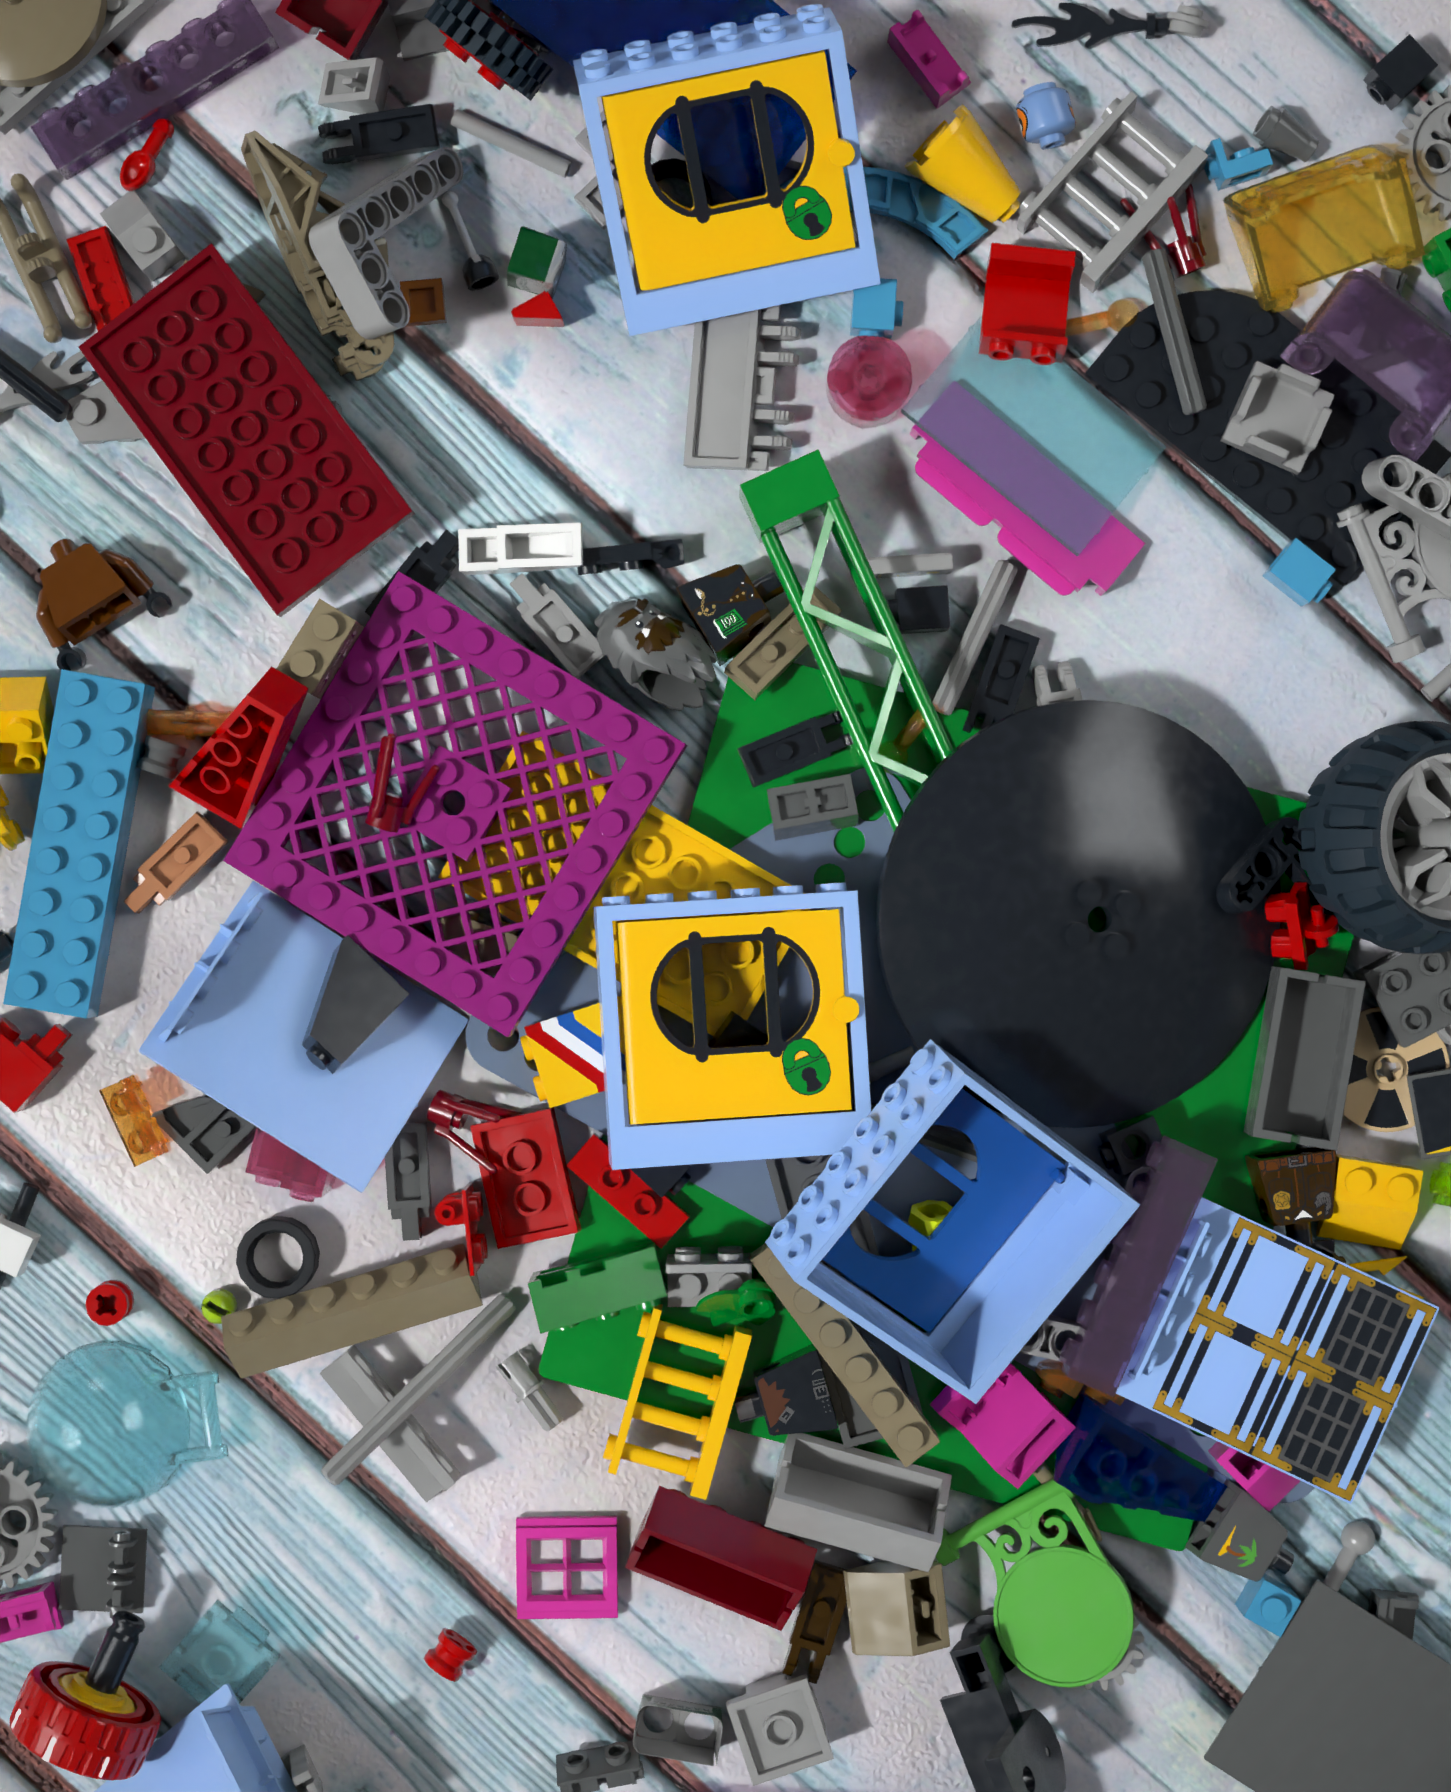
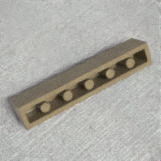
M464 1243L221 1316L224 1350L240 1379L483 1306L478 1275L476 1273L475 1276H470L468 1252Z
M766 1243L750 1254L752 1264L903 1465L908 1467L940 1443L936 1431L855 1323L794 1282Z

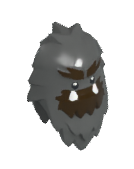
M646 598L643 600L626 599L611 602L608 608L594 620V623L599 627L597 640L604 655H607L612 667L619 668L630 685L638 688L651 700L668 709L682 711L684 707H702L703 697L700 690L706 689L704 680L713 682L716 679L712 663L717 661V657L705 643L702 633L691 625L672 617L666 612L660 611L656 605L649 603Z

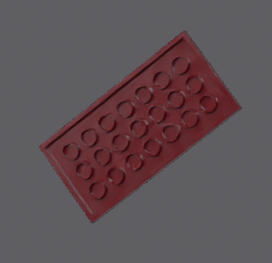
M212 243L78 347L279 617L285 615L415 515L409 504Z

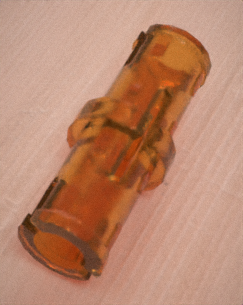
M187 706L185 710L148 709L147 734L151 736L185 735L186 740H195L196 736H212L232 711H197L196 706ZM173 722H189V723L177 724V723H173ZM203 722V723H209V724H193V723Z

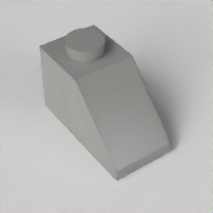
M135 190L127 192L100 213L131 258L152 282L185 257Z

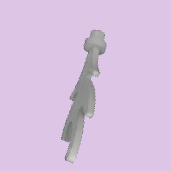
M53 351L41 359L30 371L54 391L73 388L94 378L91 371L72 374V371L79 364L87 360L81 351L72 355L58 368L52 369L59 359L58 354ZM9 385L0 395V413L21 406L34 405L20 393L17 394L16 390Z

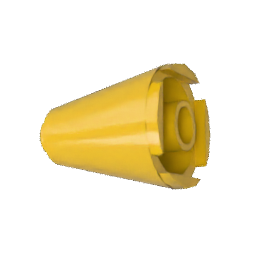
M962 104L953 111L957 115L953 121L948 124L944 120L914 152L912 156L918 162H907L905 168L913 176L987 221L993 223L999 218L1004 223L1020 207L1021 203L1017 198L1021 191L971 111Z

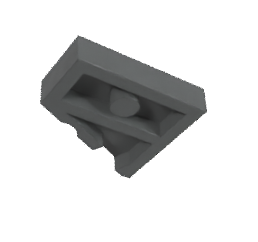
M208 1095L159 1110L150 1116L206 1174H209L256 1128L255 1125Z

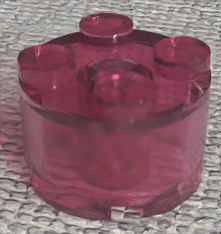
M863 335L846 341L834 353L828 368L826 394L832 409L841 419L861 429L878 427L890 422L903 409L911 390L912 372L910 361L898 344L884 337ZM864 374L868 379L873 376L877 377L875 389H872L870 386L863 388L860 385L861 375Z

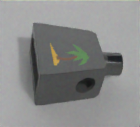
M1228 1479L1222 1485L1185 1545V1548L1204 1562L1255 1582L1261 1580L1267 1568L1280 1576L1285 1575L1290 1570L1294 1561V1555L1281 1547L1288 1536V1530L1252 1496Z

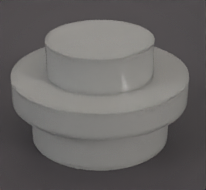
M1179 5L1177 12H1168L1167 15L1168 20H1170L1168 31L1193 38H1200L1202 30L1208 28L1209 22L1201 19L1203 11Z

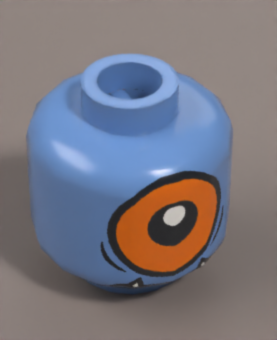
M1055 82L1040 83L1024 90V97L1017 103L1016 110L1025 141L1034 144L1040 143V147L1043 150L1063 145L1066 142L1064 136L1072 132L1076 126L1068 91L1064 88L1056 87Z

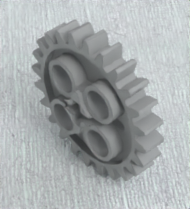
M1448 85L1444 90L1443 98L1434 90L1427 97L1428 104L1420 100L1413 107L1416 115L1408 114L1402 121L1408 129H1401L1395 137L1405 145L1398 146L1393 151V156L1404 159L1394 169V172L1398 174L1407 173L1408 177L1400 185V188L1408 189L1413 187L1416 192L1412 195L1410 202L1415 203L1423 198L1426 201L1423 213L1426 215L1436 207L1439 209L1438 218L1441 222L1451 212V128L1448 124V118L1451 117V85ZM1436 133L1439 140L1433 139L1431 134ZM1427 152H1433L1441 158V169H1435L1427 163Z
M0 1453V1588L4 1580L11 1589L18 1583V1575L27 1580L33 1574L31 1565L39 1568L46 1561L40 1552L48 1553L54 1547V1544L45 1537L53 1536L58 1532V1527L48 1524V1520L54 1518L58 1514V1510L46 1509L45 1504L54 1497L53 1493L41 1495L39 1491L46 1480L42 1478L32 1482L29 1479L34 1467L30 1466L21 1473L17 1470L19 1458L15 1457L5 1466L3 1465L2 1453ZM11 1510H18L25 1515L26 1527H17L11 1522ZM10 1539L17 1540L18 1546H13Z

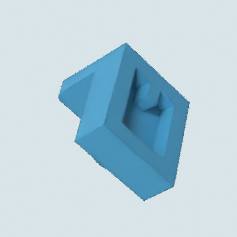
M1220 138L1212 140L1205 151L1208 158L1204 170L1209 180H1215L1218 191L1266 176L1273 165L1268 148L1255 152L1254 147L1245 148L1230 155V160L1228 161Z

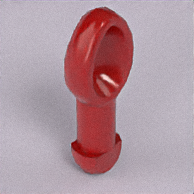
M159 118L152 125L153 131L142 149L131 153L123 162L120 171V182L126 191L131 192L142 188L154 175L156 168L155 159L167 139H171L174 134V126L169 119Z

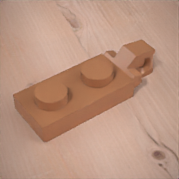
M197 811L137 869L138 874L133 880L139 886L123 902L134 913L137 912L138 914L153 900L161 906L188 883L229 841L201 812Z

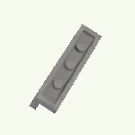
M352 1345L319 1373L363 1427L396 1396L355 1345ZM412 1414L379 1445L426 1503L443 1489L447 1491L456 1483L460 1475L458 1469Z

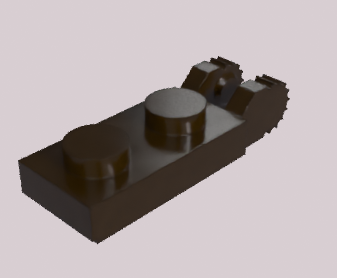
M814 1559L807 1586L789 1637L790 1645L785 1657L782 1674L792 1676L798 1664L801 1647L815 1651L807 1670V1678L809 1682L817 1684L826 1655L830 1656L847 1602L843 1570L847 1569Z

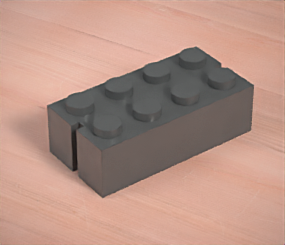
M1271 967L1244 1133L1253 1137L1288 1143L1292 1141L1300 1145L1337 1151L1365 981L1282 967Z

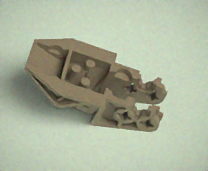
M255 130L245 134L241 151L264 216L298 293H302L321 336L335 332L338 337L345 336L348 339L349 343L338 349L340 354L332 359L336 373L339 372L340 376L351 373L356 381L374 376L381 370L393 352L394 332L373 340L365 339L359 335L346 311L341 309L342 304L309 243V232L313 225L345 204L320 191L321 185L328 177L325 172L322 173L277 144H271ZM317 202H318L329 214L316 211ZM385 237L375 239L374 242L389 268ZM363 345L366 351H359V347Z

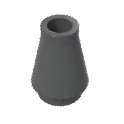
M1270 106L1265 111L1253 132V136L1260 140L1259 145L1298 158L1304 163L1310 159L1319 143V140L1312 137L1284 108L1278 110L1273 106Z

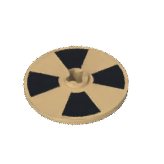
M1379 1006L1362 1010L1360 1012L1343 1115L1351 1122L1363 1128L1378 1132H1396L1415 1126L1406 1075L1450 1067L1446 1046L1437 1032L1407 1048L1399 1046ZM1383 1058L1387 1062L1396 1064V1068L1391 1071L1392 1078L1389 1080L1386 1076L1377 1075L1376 1070L1382 1067L1380 1060Z

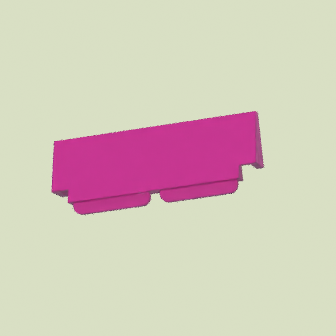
M954 381L911 429L909 435L915 440L921 436L927 442L916 456L919 458L915 465L916 474L976 525L986 526L991 521L996 523L1001 528L997 535L998 543L1059 595L1067 596L1074 590L1076 592L1080 591L1089 579L1098 586L1095 592L1100 596L1103 595L1146 544Z

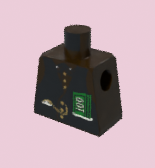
M740 564L732 565L676 588L682 606L697 630L702 633L705 643L717 657L719 666L725 664L747 646L772 621L765 603L784 592L779 579L772 570L751 582Z

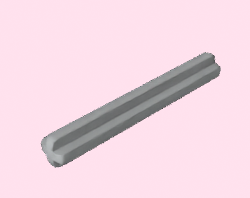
M999 560L995 564L934 696L932 703L936 711L948 716L952 714L1017 574V567L1007 561Z

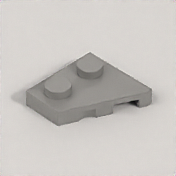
M103 380L67 400L72 410L66 416V420L79 442L83 445L101 444L105 441L133 442L136 439H146Z

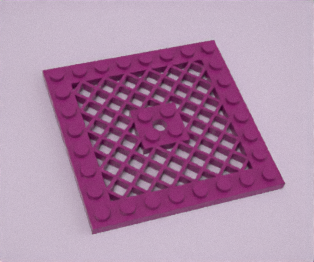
M398 571L223 861L346 937L348 935L364 949L501 1034L511 1037L687 745ZM415 631L425 637L410 641ZM437 645L461 659L441 664ZM428 646L433 666L413 671L408 651ZM401 658L404 674L387 678L398 659ZM472 666L497 681L477 685ZM464 668L468 688L448 693L444 672ZM435 675L440 695L419 700L415 680ZM406 682L411 703L391 708L386 687ZM508 687L532 702L512 707ZM500 689L504 710L483 714L479 694ZM379 694L382 710L366 714L373 700ZM471 696L475 717L455 722L450 701ZM442 704L446 724L426 729L422 709ZM544 709L568 724L548 729ZM413 711L418 732L397 736L393 716ZM536 711L540 731L519 736L515 715ZM506 718L511 739L490 744L486 723ZM384 719L387 733H393L396 736L393 754L396 768L390 770L389 778L398 776L402 797L404 798L402 806H407L433 765H438L440 769L415 809L410 825L400 828L397 833L379 829L380 834L361 838L356 817L367 815L369 806L354 809L349 788L369 783L373 797L376 772L371 752L380 750L381 741L369 744L364 723ZM477 725L482 746L462 751L457 730ZM357 730L360 746L344 750L353 733ZM579 730L605 746L584 751ZM571 732L576 753L555 758L550 737ZM449 733L453 752L438 745L432 755L428 738ZM420 740L424 761L404 766L400 745ZM542 740L547 760L526 766L521 745ZM513 747L518 768L497 773L493 752ZM615 752L627 759L620 771ZM484 754L489 774L464 759ZM607 754L612 775L591 780L586 759ZM362 755L367 775L347 780L343 759ZM578 761L583 782L562 787L557 766ZM334 766L338 783L322 786ZM549 769L554 790L533 795L528 774ZM423 770L410 792L406 774ZM520 776L525 797L507 801L513 789L500 781ZM611 784L597 807L593 788ZM585 790L590 812L569 817L564 795ZM340 791L345 812L325 816L321 795ZM451 792H460L465 798V807L457 815L447 814L443 806L445 797ZM556 798L561 819L540 824L535 803ZM313 803L316 819L300 823L310 804ZM527 805L532 826L511 831L506 810ZM499 815L503 833L485 838ZM347 820L352 841L332 845L327 824ZM590 820L575 844L571 824ZM318 827L323 848L303 852L299 832ZM563 827L568 848L547 853L542 832ZM420 833L444 848L425 853ZM411 834L416 855L396 860L391 839ZM534 834L539 855L518 860L513 839ZM289 839H291L294 853L284 848ZM382 841L387 863L367 867L363 846ZM505 841L510 863L489 868L484 846ZM354 849L358 870L339 874L334 853ZM475 852H477L481 870L460 875L456 855L470 862ZM325 856L329 875L306 860ZM447 856L452 877L431 882L427 860ZM568 856L553 880L549 861ZM418 863L423 884L403 889L398 868ZM541 863L546 885L525 890L520 868ZM389 870L394 892L374 896L369 875ZM512 870L516 892L496 897L491 875ZM360 878L364 896L341 882ZM483 878L487 899L467 904L462 882ZM454 885L458 907L438 911L434 889ZM425 892L430 914L409 918L405 897ZM545 893L531 916L527 897ZM396 899L400 919L377 904ZM519 900L523 922L503 926L498 904ZM489 907L494 929L474 933L469 912ZM460 914L465 936L445 941L440 919ZM431 921L436 941L412 926ZM523 929L509 953L505 933ZM496 936L501 958L481 963L476 941ZM467 943L472 963L448 948ZM501 966L495 977L483 971Z

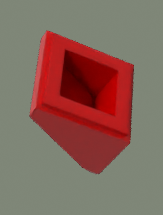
M548 291L538 294L511 311L517 326H565L563 318Z

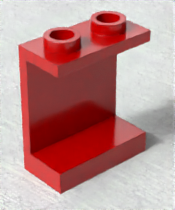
M991 243L987 261L978 354L988 355L990 358L1000 361L1012 358L1030 359L1038 365H1051L1055 362H1063L1068 344V338L1065 337L1070 281L1075 267V251Z

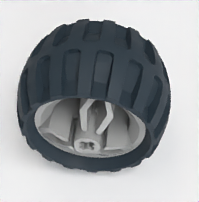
M1410 721L1377 729L1367 736L1358 738L1345 746L1332 757L1329 762L1330 767L1322 770L1315 778L1307 792L1310 794L1306 809L1300 813L1298 830H1302V850L1298 851L1301 868L1307 871L1308 877L1313 884L1309 888L1323 908L1332 911V915L1336 916L1338 924L1354 936L1370 941L1381 948L1411 954L1447 952L1451 950V725L1437 721ZM1396 814L1400 816L1398 819H1395Z

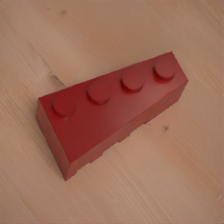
M271 666L171 782L169 787L242 829L276 773L309 688Z

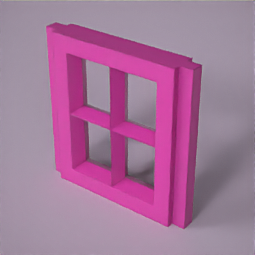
M617 1516L516 1517L517 1619L618 1618ZM563 1540V1563L532 1564L531 1541ZM571 1540H602L603 1563H571ZM603 1571V1594L572 1595L571 1572ZM532 1572H563V1595H532Z

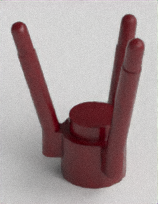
M1192 184L1185 190L1191 236H1187L1175 198L1171 196L1167 199L1178 237L1177 241L1167 245L1170 253L1166 254L1175 279L1206 267L1203 257L1207 254L1202 243ZM1122 198L1120 200L1121 206L1130 218L1136 210L1128 199ZM1149 230L1143 237L1152 250L1163 249Z
M390 733L381 739L373 797L365 823L385 831L397 833L401 823L411 824L415 809L429 789L440 768L438 765H433L407 806H402L403 797L387 792L396 740L395 734Z
M439 1090L430 1104L427 1120L437 1124L434 1130L435 1134L447 1138L480 1166H483L490 1173L496 1174L498 1171L497 1167L455 1134L452 1129L454 1127L459 1130L462 1129L469 1115L498 1123L500 1117L504 1118L523 1113L469 1100L457 1094L453 1095L444 1090Z

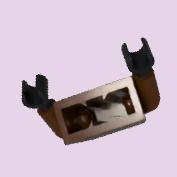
M61 539L54 543L50 549L55 562L43 569L40 574L43 588L39 591L36 619L51 647L57 648L60 652L56 661L58 668L71 671L66 663L68 653L75 655L81 667L85 666L87 659L83 650L71 647L68 641L74 646L142 604L139 599L140 596L147 600V610L154 617L161 618L152 609V601L155 598H164L171 608L173 605L169 596L165 593L156 592L152 588L154 585L153 581L132 558L111 549H104L98 552L91 543H85L76 548L73 540Z

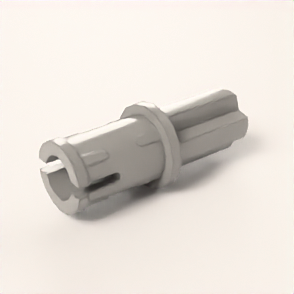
M518 1351L496 1366L497 1370H499L518 1398L515 1399L517 1403L521 1400L525 1403L543 1430L550 1431L563 1420L561 1413L541 1387L545 1382L543 1379L539 1381Z

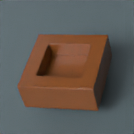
M442 278L400 281V290L410 310L409 322L405 327L447 323Z

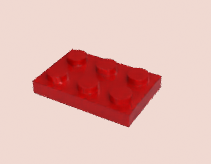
M554 1107L500 1118L498 1123L486 1121L470 1126L475 1149L498 1169L496 1174H492L479 1165L498 1249L581 1231Z

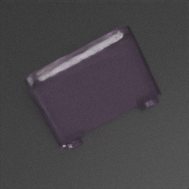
M1356 268L1344 274L1306 319L1280 355L1281 358L1296 370L1311 375L1322 372L1335 358L1401 411L1390 427L1389 437L1396 450L1413 462H1416L1428 449L1451 417V335L1374 273L1366 269Z

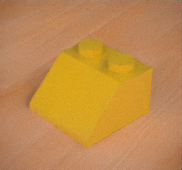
M1336 1154L1333 1215L1330 1219L1318 1221L1316 1236L1400 1250L1417 1214L1424 1171L1412 1166Z

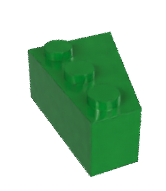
M654 1242L533 1272L528 1282L540 1334L552 1330L561 1331L578 1326L579 1322L595 1318L596 1321L609 1319L620 1315L619 1310L635 1305L637 1310L652 1308L660 1305V1298L667 1296L668 1293L657 1245Z

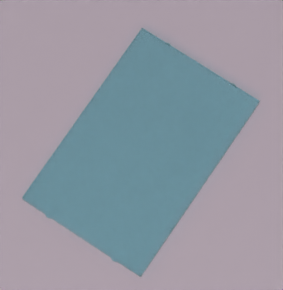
M981 315L976 323L968 328V332L925 383L919 386V390L902 408L901 413L1069 551L1078 556L1090 540L1100 533L1103 524L1142 476L1149 472L1150 466L1166 446L1064 362L1038 365L1030 359L1012 358L1000 361L994 360L988 355L978 354L982 322Z

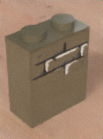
M319 598L276 669L308 687L309 694L321 699L364 629V626Z

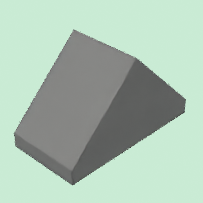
M374 57L326 63L318 104L323 107L358 114L384 111L390 82V75L384 60Z

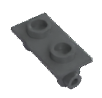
M633 1740L556 1755L557 1786H560L561 1792L600 1790L598 1779L606 1777L608 1788L629 1784L634 1785L637 1784V1779L645 1778L640 1754L634 1749Z

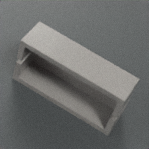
M804 1433L787 1434L778 1459L772 1487L773 1491L764 1526L929 1573L942 1542L946 1517L945 1510L948 1504L952 1475L915 1464L905 1467L900 1460L854 1447L845 1449L843 1444Z

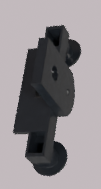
M993 1615L976 1616L965 1625L961 1640L949 1652L964 1692L944 1696L940 1699L976 1792H1064L1066 1789V1774L1057 1736L1049 1721L1037 1709L1019 1711L1005 1673L1011 1671L1015 1665L1001 1647L995 1631Z

